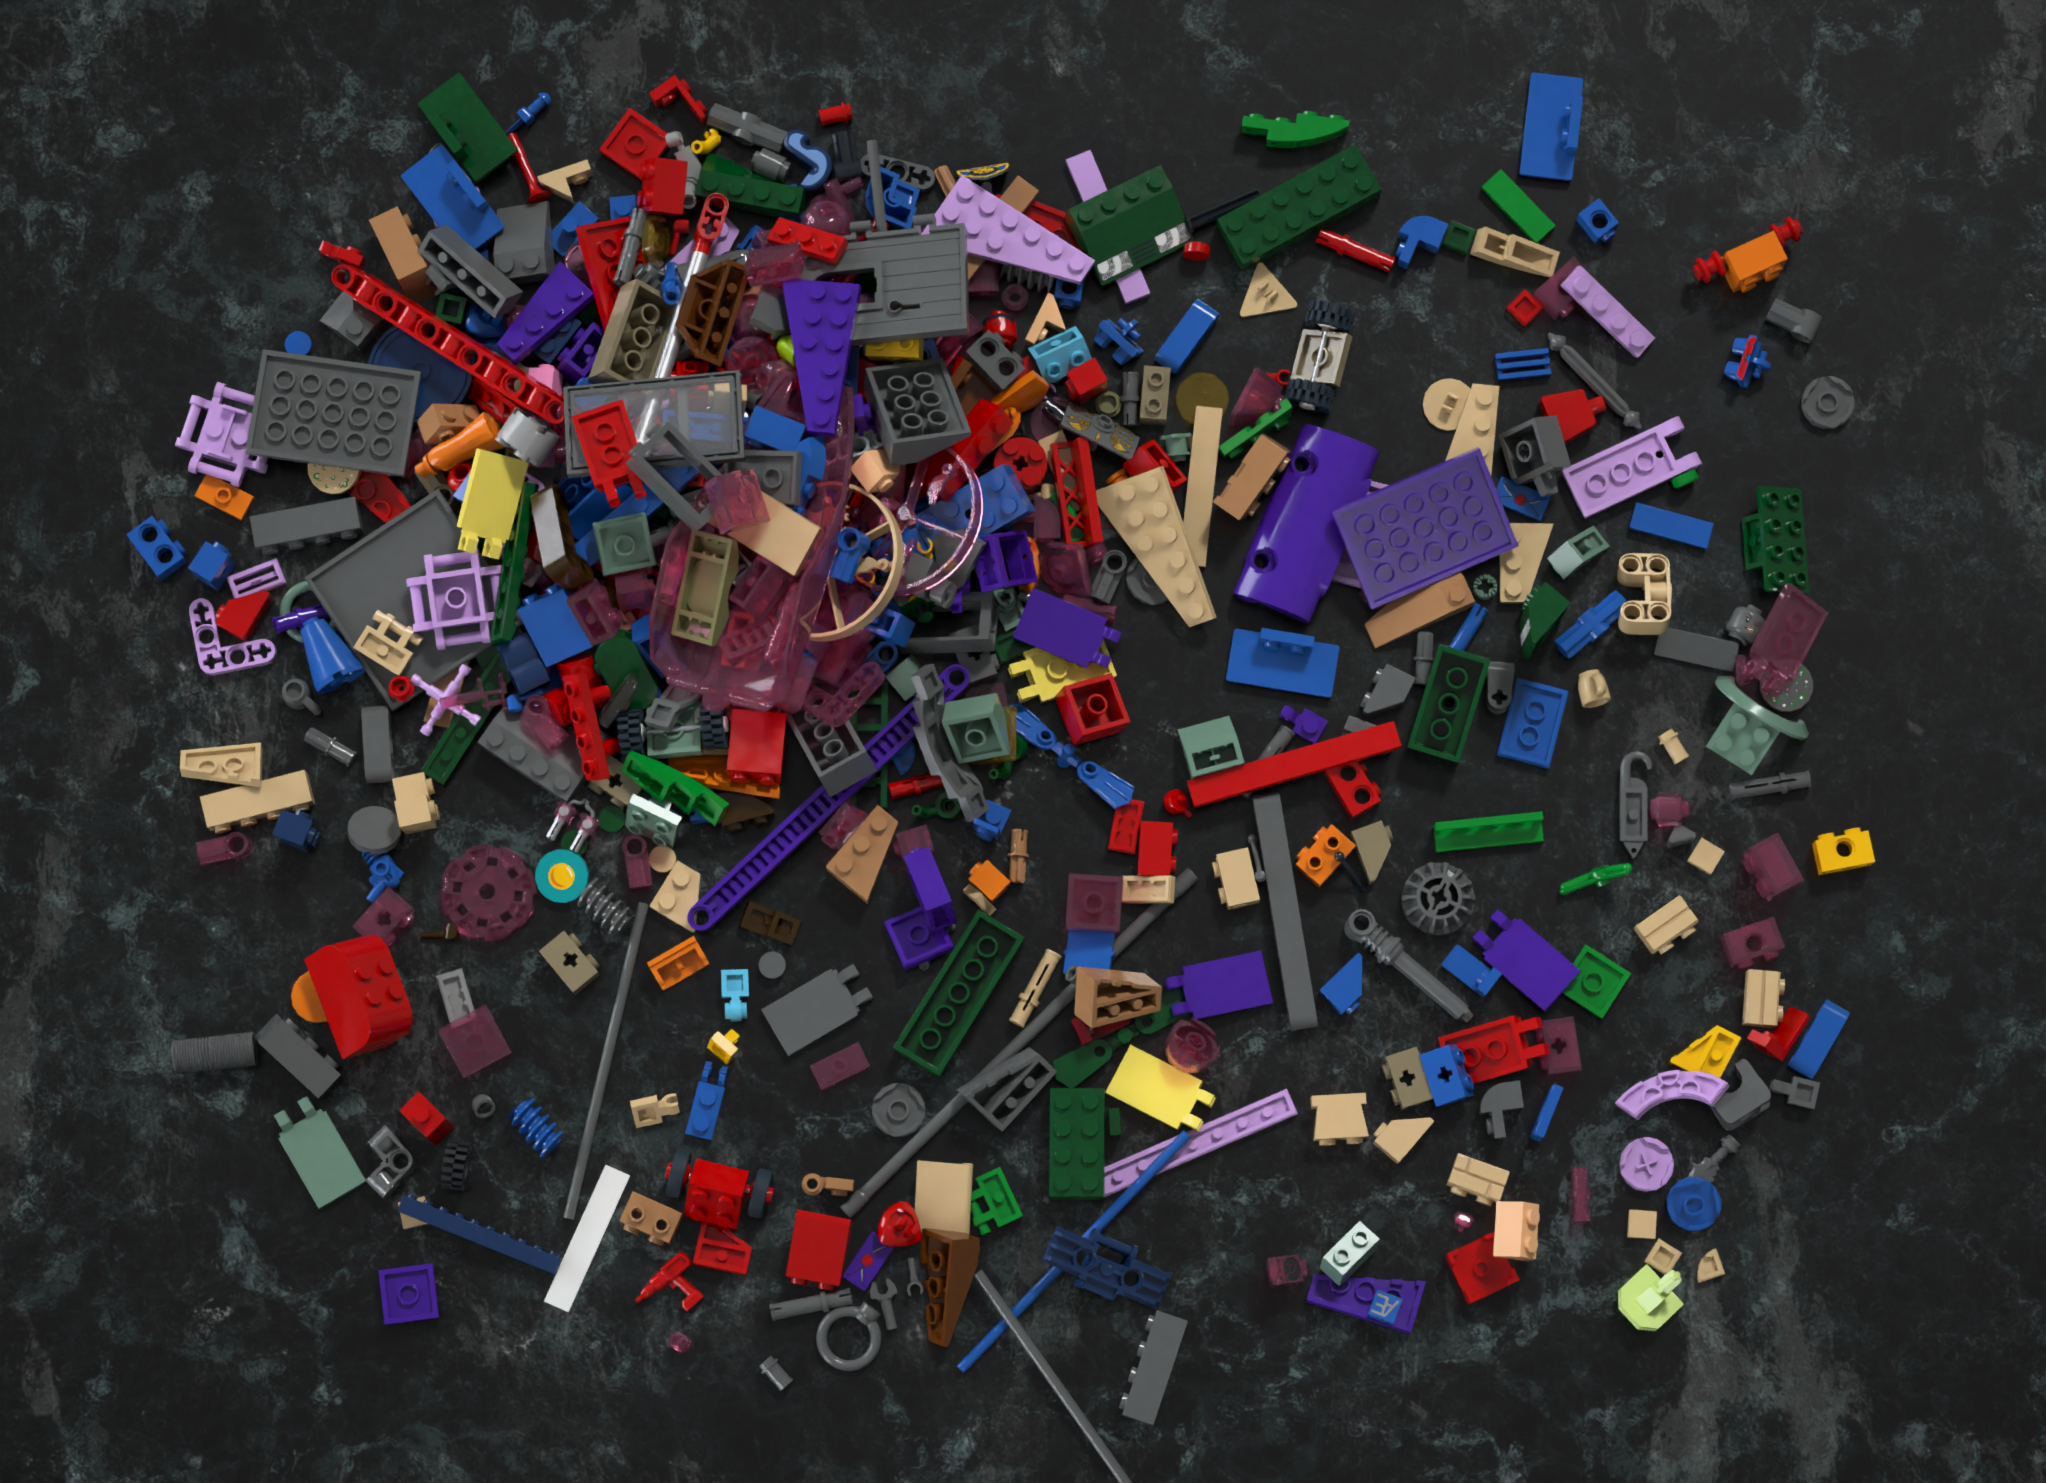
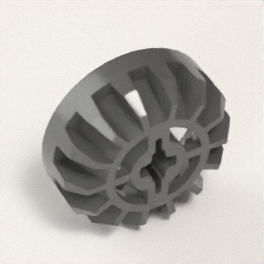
M1447 862L1427 863L1417 868L1409 876L1403 887L1401 904L1404 915L1415 929L1424 934L1444 936L1454 933L1464 926L1473 912L1475 902L1473 884L1460 868L1451 866ZM1442 879L1440 885H1435L1430 890L1423 887L1430 880ZM1451 883L1457 890L1458 902L1451 900V892L1448 889ZM1444 887L1442 899L1445 902L1441 901L1433 910L1435 898L1431 895L1436 896ZM1421 891L1427 894L1425 900L1428 910L1421 903ZM1449 904L1455 907L1446 915H1436L1437 912L1445 910Z

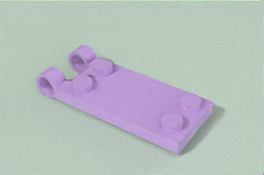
M1679 416L1561 471L1584 519L1702 465L1697 452L1675 460L1665 438L1676 435L1685 429ZM1662 452L1663 457L1657 458L1656 453Z

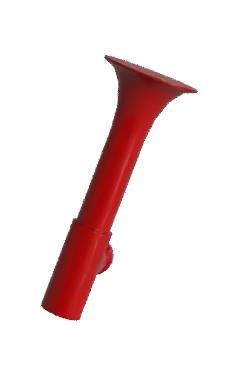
M512 133L508 135V138L518 150L514 158L518 162L530 190V197L526 204L544 202L552 195V192L550 190H543L539 185L517 134Z

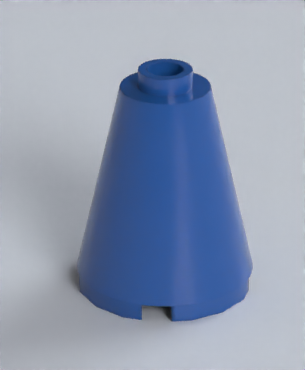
M313 617L303 623L304 627L300 632L314 688L318 694H325L340 688V684L346 681L350 683L365 672L363 664L325 619L318 620L317 617Z

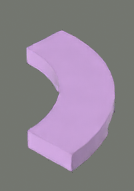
M1673 1070L1658 1073V1076L1644 1082H1638L1628 1089L1615 1104L1627 1114L1639 1120L1643 1114L1654 1106L1673 1099H1694L1714 1107L1730 1086L1726 1081L1705 1072Z

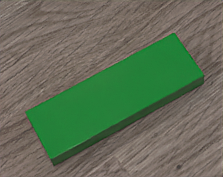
M1501 169L1481 187L1491 200L1532 242L1538 244L1555 228L1556 225Z

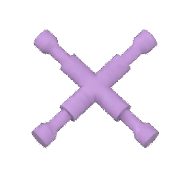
M462 664L460 666L458 675L454 681L451 680L445 692H442L433 685H428L417 674L412 676L410 683L421 687L426 691V694L438 701L430 714L429 721L420 729V732L424 735L429 736L431 734L433 725L437 719L440 720L447 708L458 715H463L474 726L479 724L480 716L470 713L465 709V706L453 699L461 686L459 684L464 676H467L471 671V668L467 665Z

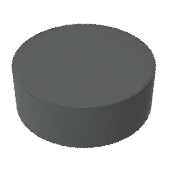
M777 952L765 953L759 961L761 974L768 979L781 977L786 970V962L783 956Z

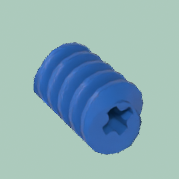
M532 1098L517 1106L506 1119L514 1117L511 1123L512 1126L521 1125L518 1131L519 1134L524 1135L528 1133L525 1139L527 1143L536 1141L533 1145V1150L543 1149L540 1153V1158L543 1159L561 1144L560 1138L564 1132L562 1130L556 1133L553 1132L557 1124L555 1122L549 1125L546 1124L549 1115L540 1117L539 1114L542 1107L539 1106L533 1109L532 1105L535 1099Z

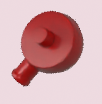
M1171 790L1164 796L1165 808L1171 814H1184L1187 819L1193 815V811L1188 808V799L1181 790Z

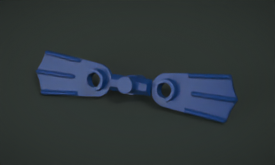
M1019 701L1003 707L1007 729L1040 749H1052L1058 756L1056 762L1060 767L1068 768L1070 765L1075 766L1079 778L1114 809L1131 803L1134 786L1094 762H1082L1083 760L1074 754L1075 747L1072 744L1064 746L1058 741L1056 743L1055 734ZM1041 735H1046L1049 739L1045 740ZM1086 768L1092 769L1093 773H1089Z

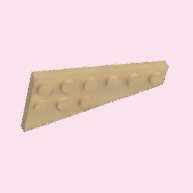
M1164 467L1155 468L1096 490L1100 509L1187 625L1192 627L1217 618Z

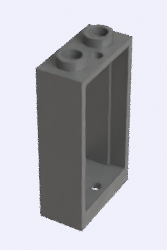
M669 421L661 426L656 423L645 434L648 439L644 444L639 441L628 452L631 457L625 464L693 532H696L712 518L737 489ZM662 436L718 491L699 512L643 458Z
M994 592L962 594L963 611L981 610L978 636L909 638L905 648L896 645L900 653L930 654L995 651L999 604ZM937 605L931 608L932 612L952 611V605L948 609Z

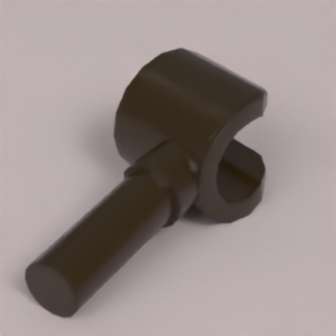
M446 924L444 932H422L421 938H443L456 941L461 928L457 925Z

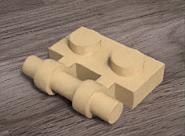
M377 610L372 619L379 622L380 626L375 630L367 625L353 648L400 676L414 655L405 647L409 642L419 646L424 637L413 632L411 626L406 627L397 622L390 613L386 615ZM389 629L401 636L397 643L385 636Z

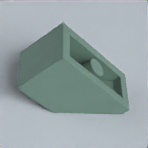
M1592 526L1567 540L1547 559L1552 564L1553 569L1565 579L1610 546L1597 529Z

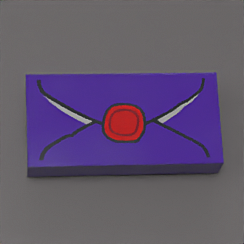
M872 1231L842 1277L865 1292L895 1247L881 1244L877 1234Z

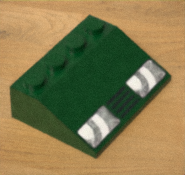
M1161 165L1068 209L1064 218L1081 251L1095 260V264L1091 269L1101 287L1184 248V245L1188 242H1194L1174 188Z

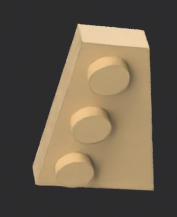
M261 743L181 750V776L261 787L262 745Z

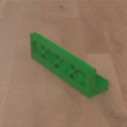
M1543 811L1435 822L1433 831L1436 853L1541 843L1544 841L1542 830Z

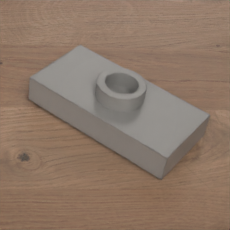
M462 968L436 975L451 1028L477 1021Z

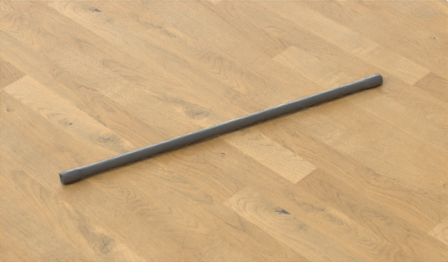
M1186 868L1175 879L1174 901L1179 896H1182L1198 880L1197 876L1189 868ZM1151 904L1115 940L1113 949L1115 957L1112 958V961L1171 904ZM1073 983L1069 984L973 1079L1018 1054L1075 998L1076 986ZM958 1093L861 1189L857 1190L840 1206L843 1212L851 1219L968 1101Z

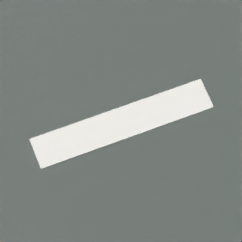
M605 1165L544 1302L569 1312L630 1175Z

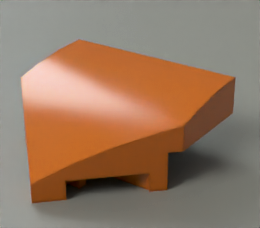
M1032 370L992 398L991 402L1001 406L1003 410L1008 407H1014L1017 412L1022 413L1040 405L1049 389V385L1044 380V377L1039 376Z

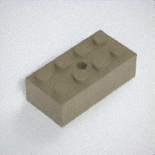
M634 279L621 285L588 378L598 384L653 378L676 304H667L663 299L662 292L639 279ZM648 391L628 393L629 401L635 402L647 397Z

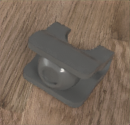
M1741 1059L1735 1063L1736 1074L1741 1081L1740 1088L1732 1093H1724L1714 1107L1709 1105L1722 1127L1729 1132L1739 1128L1770 1107L1771 1093L1746 1059Z

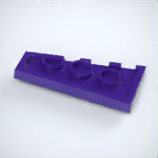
M1314 1274L1306 1302L1411 1334L1426 1281L1416 1280L1415 1282L1403 1281L1402 1279L1382 1280L1369 1277H1349L1341 1286H1338L1329 1276ZM1377 1289L1403 1299L1393 1326L1367 1316Z

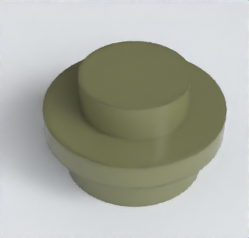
M1106 391L1097 397L1095 408L1099 415L1103 414L1113 418L1121 411L1122 402H1120V397L1116 393Z

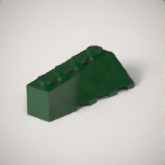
M711 152L707 155L700 170L695 193L700 204H704L710 194L720 193L727 198L729 202L728 209L783 217L796 221H802L807 200L804 188L772 181Z

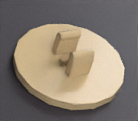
M1452 378L1441 379L1432 384L1426 391L1422 403L1423 411L1428 421L1438 429L1445 431L1456 430L1470 388L1462 381Z

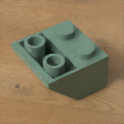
M1229 716L1177 730L1191 779L1244 764L1239 741Z

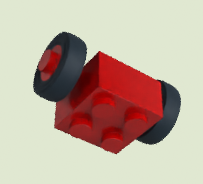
M677 1149L673 1162L668 1163L665 1179H668L666 1195L680 1198L685 1185L688 1184L684 1211L685 1217L717 1224L721 1227L737 1229L745 1196H748V1215L762 1218L766 1205L771 1204L774 1194V1188H771L773 1180L772 1171L759 1169L755 1181L752 1182L750 1187V1185H747L749 1171L696 1158L693 1171L691 1172V1152L685 1149Z

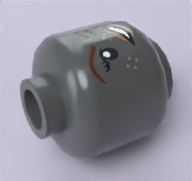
M1752 605L1737 607L1726 624V630L1729 633L1728 638L1742 646L1754 644L1766 625L1765 620L1761 616L1762 611Z

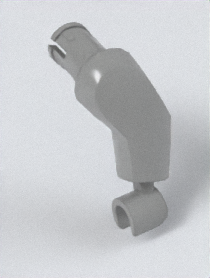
M674 131L667 133L665 138L669 148L677 146L678 151L674 153L676 159L688 161L684 208L691 209L696 205L695 193L701 164L695 153L692 152L690 145L686 147L683 145L682 134Z

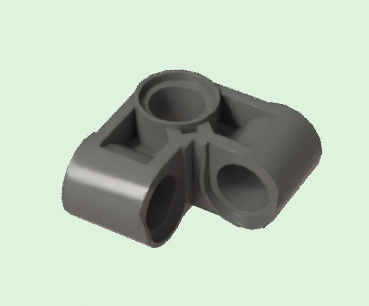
M386 1125L366 1143L379 1156L382 1162L365 1181L382 1199L391 1195L416 1167L414 1155ZM401 1155H407L408 1165L403 1169H398L396 1166L397 1158Z

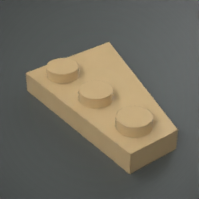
M1510 523L1518 547L1499 555V604L1525 603L1527 595L1531 592L1553 524Z

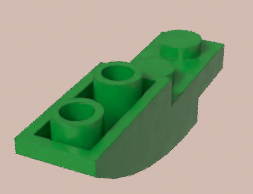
M1303 111L1302 114L1297 113L1296 123H1291L1290 119L1277 117L1275 120L1264 119L1263 115L1253 113L1249 114V116H1243L1241 133L1267 136L1266 147L1296 148L1324 143L1348 133L1350 121L1344 120V117L1340 115H1329V118L1318 116V113L1313 111Z

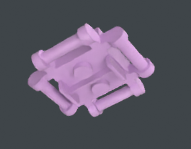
M217 382L212 401L195 395L191 396L189 402L191 407L180 438L177 437L175 446L194 452L189 462L188 472L195 474L197 472L230 481L231 485L240 487L246 470L266 473L268 458L257 456L256 461H252L253 456L245 453L252 413L225 404L222 405L221 403L223 397L253 406L255 396L228 388L226 384ZM203 408L208 410L198 442L194 443L190 440L200 410ZM205 457L236 467V470L233 472L202 462V459Z
M476 548L475 554L460 552L433 556L432 554L424 555L426 576L406 579L407 587H410L415 624H412L413 632L434 630L437 650H445L447 646L481 641L483 644L491 643L488 622L493 621L494 612L487 613L482 576H490L495 610L502 565L480 568L478 548ZM471 562L472 568L435 573L434 567ZM422 585H427L432 617V621L425 622L420 587ZM480 623L481 631L444 636L443 628Z

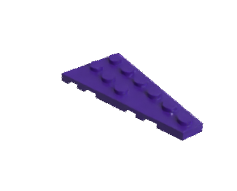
M782 278L807 431L809 435L836 437L862 288L860 284Z

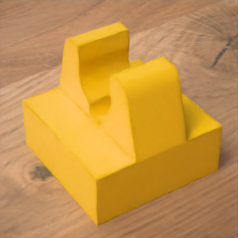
M733 1029L725 1036L717 1031L710 1039L707 1048L727 1065L734 1058L738 1050L734 1045L737 1043L740 1035Z

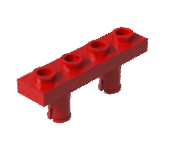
M587 673L563 676L564 691L569 702L570 718L574 724L576 744L580 751L582 770L586 780L610 778L606 757L621 752L620 739L613 737L602 741L594 705L610 700L612 696L611 690L607 685L590 689Z

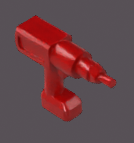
M682 1252L674 1256L650 1278V1283L642 1289L641 1295L635 1301L639 1303L643 1298L650 1297L656 1291L660 1292L669 1284L672 1289L677 1286L686 1293L687 1297L682 1301V1307L686 1312L691 1309L704 1296L681 1275L691 1266L689 1257Z

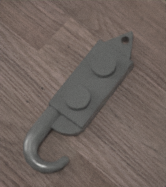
M1639 751L1630 752L1625 755L1620 765L1619 842H1623L1632 859L1636 857L1643 843L1647 842V786L1642 780L1631 777V763L1636 759H1641L1646 763L1648 770L1652 769L1650 758ZM1631 849H1635L1636 853H1632Z

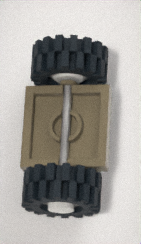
M1311 300L1309 302L1304 323L1306 326L1318 330H1302L1284 398L1288 399L1292 407H1298L1297 409H1304L1307 412L1313 411L1318 414H1329L1331 412L1336 392L1327 386L1340 387L1352 341L1350 334L1356 315L1352 309L1346 308L1343 305L1339 306L1337 303L1332 304L1329 301Z

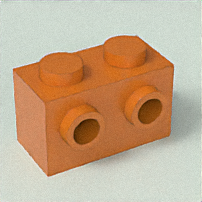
M1332 824L1328 829L1323 826L1313 837L1316 842L1311 848L1308 849L1305 846L1295 857L1298 860L1295 868L1318 888L1341 865L1340 862L1334 859V854L1341 851L1345 855L1344 859H1346L1356 847L1353 842Z

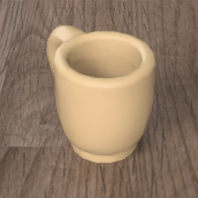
M1589 670L1579 674L1578 691L1584 708L1601 706L1611 700L1607 683L1599 670Z

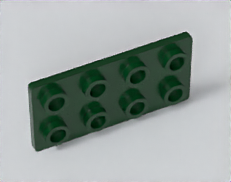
M460 73L454 75L418 103L425 116L475 182L482 180L518 152L517 148Z
M1757 487L1759 513L1742 518L1745 569L1755 571L1763 568L1764 590L1766 592L1809 593L1802 490L1800 488Z

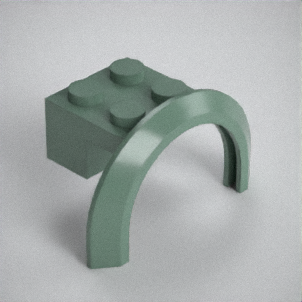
M1732 676L1717 677L1715 680L1716 686L1734 703L1708 741L1707 748L1752 775L1779 732L1800 740L1807 739L1809 733L1804 721L1801 719L1798 722L1789 721L1759 705L1736 686L1734 682L1736 678Z

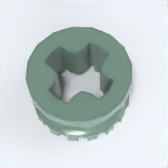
M1480 575L1474 581V594L1482 600L1491 599L1497 592L1496 580L1490 575ZM1484 580L1487 581L1488 585L1493 586V588L1489 589L1488 594H1484L1483 590H1478L1477 588L1481 586Z

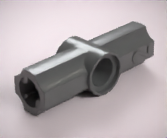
M717 103L711 108L706 123L707 126L732 135V138L740 143L749 146L755 144L777 154H780L784 149V138L788 133L764 123L761 118L748 112L739 113Z

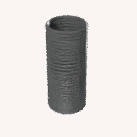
M252 1031L251 1033L224 1034V1036L216 1035V1037L209 1036L208 1038L199 1037L189 1038V1040H173L171 1045L173 1068L177 1075L206 1070L256 1066L258 1063L257 1043L255 1034Z

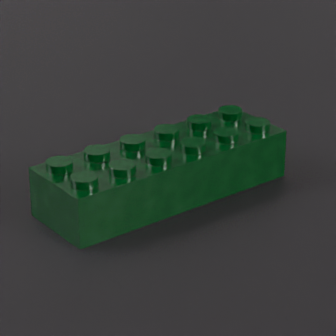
M1355 144L1218 218L1216 227L1243 272L1315 233L1322 227H1326L1379 198L1382 188Z
M978 909L895 1043L894 1051L936 1077L941 1078L1025 942V937Z

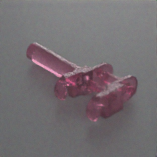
M503 673L498 674L501 687L497 690L484 691L481 685V678H476L478 690L439 698L441 709L480 701L483 698L485 703L482 706L486 707L487 711H490V707L501 704L505 708L507 698L505 699L504 694L507 693V689L503 680ZM499 693L500 699L488 700V695Z

